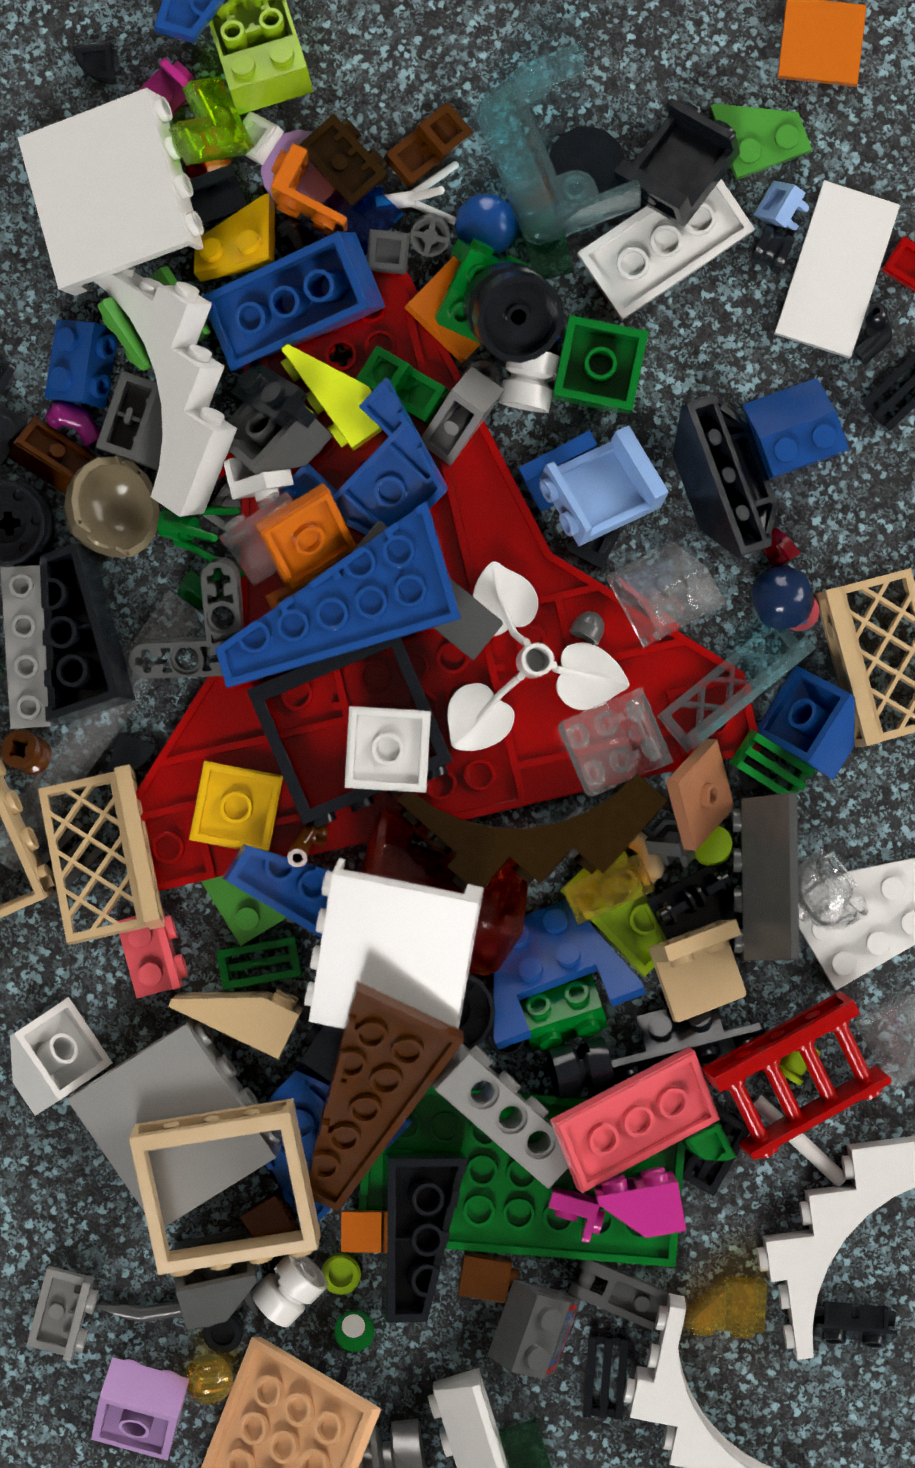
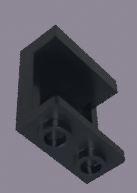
M671 98L666 104L668 110L666 120L635 161L631 164L623 159L614 170V174L620 191L685 227L739 156L740 150L736 132L730 125L721 120L714 122L705 117L695 105L689 102L682 104Z

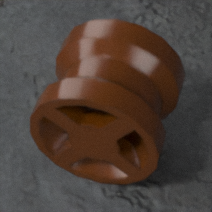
M17 729L11 732L4 739L1 747L3 761L8 766L29 776L42 773L51 761L52 751L49 743L25 729ZM25 748V751H24L25 755H24V758H22V757H21V754H22L23 749Z

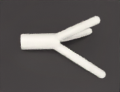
M453 161L411 191L376 196L378 212L412 207L424 213L440 215L448 223L454 225L456 217L419 200L444 194L445 188L442 186L429 188L459 167V163Z

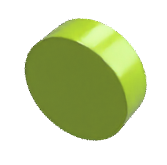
M718 825L695 851L696 860L705 866L711 867L723 864L729 858L732 850V838L729 832Z
M335 1253L329 1256L322 1266L321 1271L328 1284L326 1289L334 1294H348L360 1282V1264L356 1258L348 1253Z

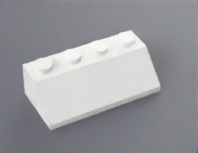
M479 1368L434 1381V1394L429 1395L428 1400L434 1419L441 1417L446 1432L440 1434V1439L445 1456H453L457 1468H510Z

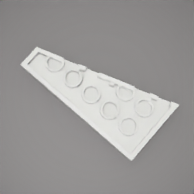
M915 858L798 882L799 930L834 990H838L915 945Z

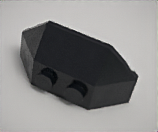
M717 394L682 405L672 455L699 529L737 558L772 546L773 537L771 533L775 524L777 500L750 427L733 410L725 406L723 400Z

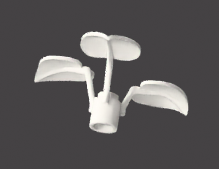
M496 561L491 562L479 576L472 596L502 620L503 625L494 636L509 630L510 635L522 645L523 649L520 650L516 657V666L519 672L499 689L495 695L488 686L481 683L464 685L453 694L447 708L450 745L457 750L476 751L493 746L504 739L513 726L515 714L512 707L500 701V699L520 681L524 680L525 677L537 678L545 675L550 670L560 674L556 681L557 693L567 706L576 710H591L605 704L611 698L629 687V681L620 665L608 653L593 644L582 642L567 646L561 654V666H558L557 662L554 661L553 653L549 647L541 643L531 644V641L522 636L516 627L528 625L536 616L538 609L537 593L530 582L523 576L505 568Z

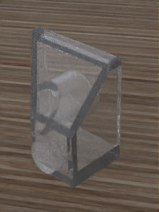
M915 985L853 1021L880 1069L890 1076L893 1082L890 1085L894 1091L915 1079Z

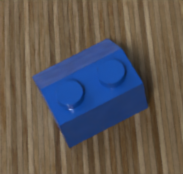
M818 378L742 405L769 480L838 456L849 450L837 413Z

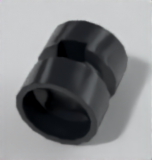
M602 1036L582 1040L579 1042L578 1048H573L570 1044L547 1048L546 1055L550 1079L558 1099L580 1095L584 1087L594 1092L614 1086L611 1057Z

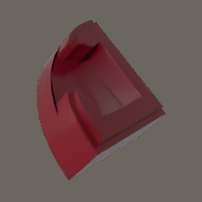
M773 527L771 533L773 537L772 546L764 548L763 551L771 566L775 567L784 564L801 553L784 532Z

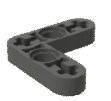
M223 557L215 558L205 566L201 573L206 636L142 640L133 648L129 655L130 668L136 675L147 679L223 676L218 657L212 658L209 662L210 666H206L207 651L205 646L210 647L208 655H217L215 648L245 628L240 572L232 560ZM217 568H222L224 575H230V579L225 582L223 590L224 596L232 594L233 598L220 597L212 599L211 596L216 597L220 592L218 580L211 579V575L216 572ZM220 606L231 609L235 617L234 623L227 627L217 624L213 617L214 609ZM183 647L195 650L199 658L198 664L193 667L182 665L177 657L178 650ZM166 648L170 649L168 659L155 661L151 668L147 666L146 661L139 659L145 650H149L152 657H163L167 652ZM167 662H169L170 668L166 667Z

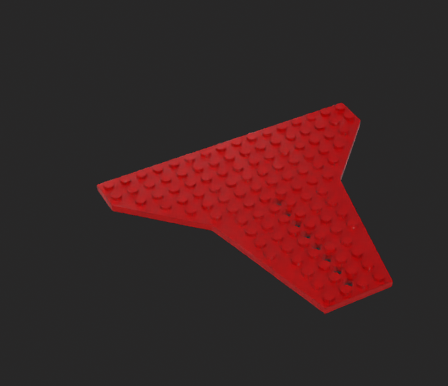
M372 272L386 306L385 308L294 346V348L355 380L376 345L409 363L415 370L447 387L450 392L462 378L448 350L404 308L418 294L408 272H406V275ZM338 345H343L345 351L352 350L353 357L347 359V365L340 367L338 362L330 361V355L336 353L335 347ZM283 352L257 361L297 385L305 393L310 391L301 378L294 382L280 363L286 359ZM252 364L243 367V373L247 371ZM306 399V400L304 401V403L306 404V406H307L312 412H314L315 414H317V413L315 412V410L312 408V406L310 405V403H309V402L307 401V399ZM325 411L316 417V420L327 430L329 426L334 424ZM408 413L420 437H422L429 425ZM484 421L451 466L428 450L449 488L430 508L449 577L471 596L479 576L494 561L528 580L537 593L538 609L536 616L528 625L516 627V629L522 636L528 638L531 644L541 643L549 647L558 666H561V654L567 646L584 642L569 632L576 617L587 611L596 612L602 617L605 627L599 644L595 646L608 653L620 665L629 681V687L597 708L576 710L567 706L557 693L556 681L560 674L550 670L545 675L537 678L525 677L524 680L520 681L500 699V701L510 705L515 714L513 726L507 736L495 745L476 751L457 750L450 745L447 722V708L451 697L459 688L472 683H481L488 686L495 695L499 689L518 674L516 657L523 647L507 630L498 636H493L473 661L434 628L403 636L401 639L453 760V762L446 764L449 772L427 781L426 793L414 792L433 807L461 820H466L628 782L636 774L645 778L675 771L705 738L718 740L722 760L732 758L750 729L758 732L743 671L551 552ZM382 430L355 451L352 450L348 443L341 448L335 438L332 437L308 464L336 490H339L389 435ZM301 467L291 468V475L293 476ZM280 491V497L267 501L256 502L255 497L241 499L240 569L245 572V576L241 578L245 627L272 610L265 596L285 587L255 528V525L298 499L296 497L292 499ZM347 526L356 546H358L366 535ZM392 648L266 701L311 808L356 789L345 788L349 706L418 710ZM295 669L230 688H226L223 676H208L140 784L136 795L139 802L141 801L143 813L140 816L141 821L145 820L159 891L221 877L227 872L239 849L189 840L204 761L282 775L247 690ZM429 737L428 758H431L437 754ZM755 742L752 748L757 752L762 751L761 745ZM283 778L270 852L287 857L290 845L303 827V822ZM387 790L372 795L374 804L353 813L350 806L335 811L337 819L325 824L328 827L326 844L323 846L312 844L309 856L414 832L411 830L412 828L408 827L410 825H406L409 821L403 816L401 818L399 813L404 806L397 800L405 791L390 797Z

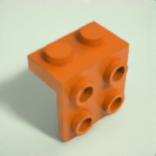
M294 143L288 152L281 150L271 170L274 173V180L270 187L273 200L278 203L276 208L296 219L299 214L310 218L313 221L312 227L327 236L338 231L346 232L348 223L344 215L296 191L309 166L308 150Z

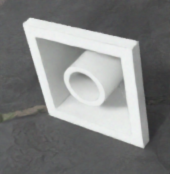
M69 997L10 1036L13 1084L35 1116L60 1101L113 1063Z

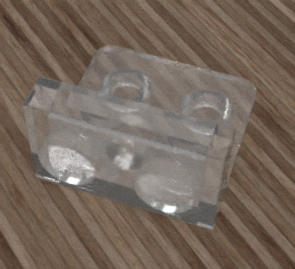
M642 687L614 697L565 719L558 726L582 787L590 797L611 789L633 778L636 774L641 775L673 762L666 741L662 736Z

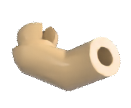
M641 832L629 848L639 854L640 868L637 874L640 881L650 885L663 876L665 866L660 855H648L645 844L648 836Z

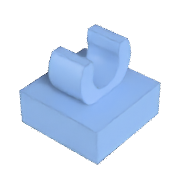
M773 180L754 216L766 224L797 230L799 226L791 218L796 209L808 212L809 206L802 200L806 193L794 184Z

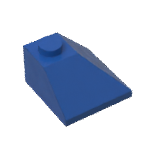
M795 665L757 727L758 733L814 770L834 780L854 747L855 696Z

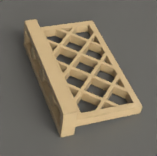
M911 568L815 593L839 688L855 696V748L870 746L915 733V724L905 726L909 718L915 721V714L913 713L915 709V694L907 709L889 699L899 680L915 689V681L902 674L911 657H915V637L909 646L892 635L902 617L915 626V582ZM902 579L906 596L900 607L883 598L882 595L889 582ZM880 585L876 593L869 589V587ZM859 590L872 598L863 617L850 610L846 593ZM878 603L896 613L887 631L868 621ZM908 605H909L911 614L906 611ZM853 620L859 623L856 629ZM865 627L883 637L873 656L860 648L858 638ZM888 641L906 651L897 670L879 660ZM864 659L869 661L867 667H865ZM875 665L893 676L883 694L871 688L869 676ZM874 697L880 700L877 706L875 704ZM885 704L903 714L896 729L883 732L879 715Z
M130 764L115 767V772L38 789L68 945L147 927L150 930L166 927L145 820L141 821L140 816L143 810L141 801L139 802L136 795L138 789L136 773ZM110 784L113 797L104 810L87 801L95 787ZM84 790L80 796L74 793L75 791ZM67 794L77 801L65 819H62L52 812L49 797ZM83 805L100 815L88 834L70 824ZM114 807L116 810L117 819L110 815ZM106 819L118 826L120 836L111 849L94 839ZM54 820L61 824L57 831H55ZM67 828L84 838L72 858L61 852L58 847V841ZM90 843L107 853L95 873L78 863V860ZM121 846L123 847L124 857L117 853ZM61 858L68 862L64 869L62 868ZM113 858L122 862L127 867L128 874L119 887L101 877ZM74 866L91 877L79 897L67 890L65 880ZM97 882L115 892L103 911L85 901ZM129 884L132 896L124 892ZM68 896L75 900V903L71 908L69 905ZM121 896L134 904L135 920L119 923L108 916ZM81 905L99 916L90 930L74 932L72 919ZM105 920L112 924L101 927Z

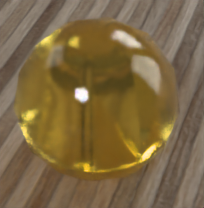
M205 1353L195 1357L187 1365L186 1378L190 1379L188 1391L191 1398L199 1404L214 1405L223 1401L231 1392L234 1385L233 1370L224 1358L217 1354Z

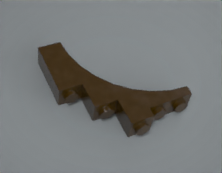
M638 774L628 781L615 795L591 810L559 823L531 828L490 827L464 821L433 807L414 792L405 791L397 800L404 806L399 813L417 829L422 823L434 833L429 840L446 855L452 850L457 853L447 867L454 872L449 879L463 892L466 891L468 884L485 889L511 858L516 862L511 869L530 885L535 879L540 884H543L573 848L579 852L574 860L591 875L597 869L602 874H605L668 803L664 796Z

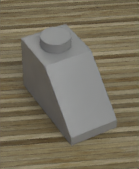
M471 366L451 390L422 435L421 439L426 448L451 466L486 419L504 389Z

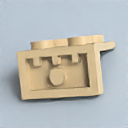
M736 919L718 920L648 947L674 1022L684 1021L746 996V990L729 943V939L741 935Z

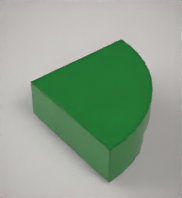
M719 1121L681 1140L692 1154L704 1160L728 1161L736 1158Z

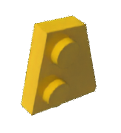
M269 193L263 194L201 236L204 248L200 250L195 249L194 274L200 282L260 269L275 262V201Z

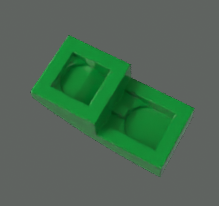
M377 345L356 378L357 381L367 385L371 391L387 378L394 387L407 413L427 425H430L450 392L447 387L415 370L409 363Z

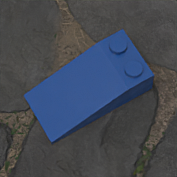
M341 231L201 296L212 303L208 316L231 371L238 370L254 363V361H260L282 352L281 348L287 344L294 347L386 307L356 232Z

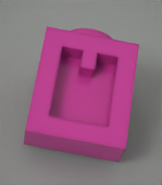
M164 57L159 62L161 68L139 90L148 88L164 97L169 103L173 117L196 94L193 85L190 83L194 77L179 61L172 65Z
M552 1185L548 1198V1207L555 1209V1216L566 1220L577 1221L578 1216L584 1217L580 1237L582 1242L589 1243L592 1233L599 1235L605 1211L599 1210L596 1197Z

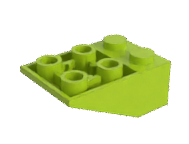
M226 0L209 22L237 115L314 92L286 0Z

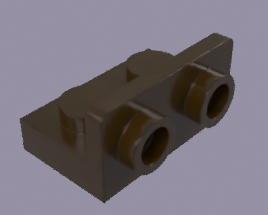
M332 114L298 146L308 150L309 161L346 203L353 208L377 185H383L388 181V175L384 170L388 167V164L374 148L367 151L358 141L362 135L347 118L341 122L335 114Z

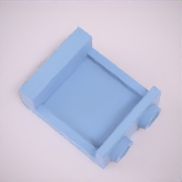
M629 425L615 431L612 440L559 466H556L554 462L546 464L539 479L540 489L544 498L549 503L553 502L560 514L559 520L564 532L568 536H573L578 546L661 508L669 493Z

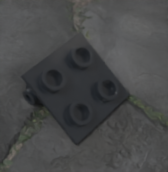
M705 866L646 901L667 940L718 920L736 919L739 928H741L740 912H733V896L728 889L732 886V881L727 873L723 872L720 874L716 866ZM733 938L729 939L730 945L733 943Z

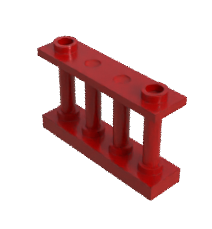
M839 991L702 1067L708 1082L719 1092L724 1090L730 1091L751 1134L738 1142L741 1150L752 1160L767 1158L775 1154L782 1144L853 1104L878 1096L882 1092V1088L893 1083L890 1076L876 1065L870 1069L868 1068L848 1026L851 1022L850 1020L860 1015L855 1001L843 992ZM827 1032H834L855 1076L836 1088L833 1087L814 1047L816 1039ZM793 1051L800 1053L820 1097L802 1107H799L779 1066L781 1058ZM759 1070L765 1072L786 1115L766 1127L744 1085L746 1078Z

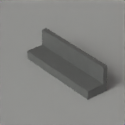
M381 521L376 522L353 552L384 532L388 526ZM450 578L462 619L434 627V629L474 661L501 628L503 622Z

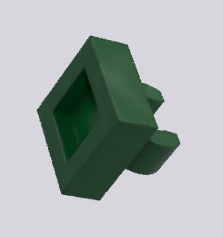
M217 569L211 575V579L218 580L220 584V579L224 574ZM190 570L181 581L176 595L204 614L201 577ZM220 591L216 597H211L214 600L222 597L223 593Z

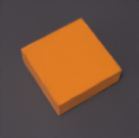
M342 1210L341 1252H382V1210Z

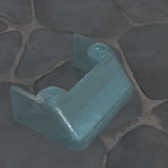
M582 41L520 65L491 91L477 107L478 126L520 231L527 241L537 245L552 242L641 207V186L638 179L599 193L593 178L586 172L573 170L557 176L529 106L546 99L552 90V85L586 72L585 50Z

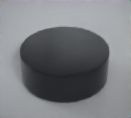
M234 1313L227 1322L214 1324L203 1329V1338L206 1345L217 1353H228L235 1350L241 1343L244 1334L242 1321Z

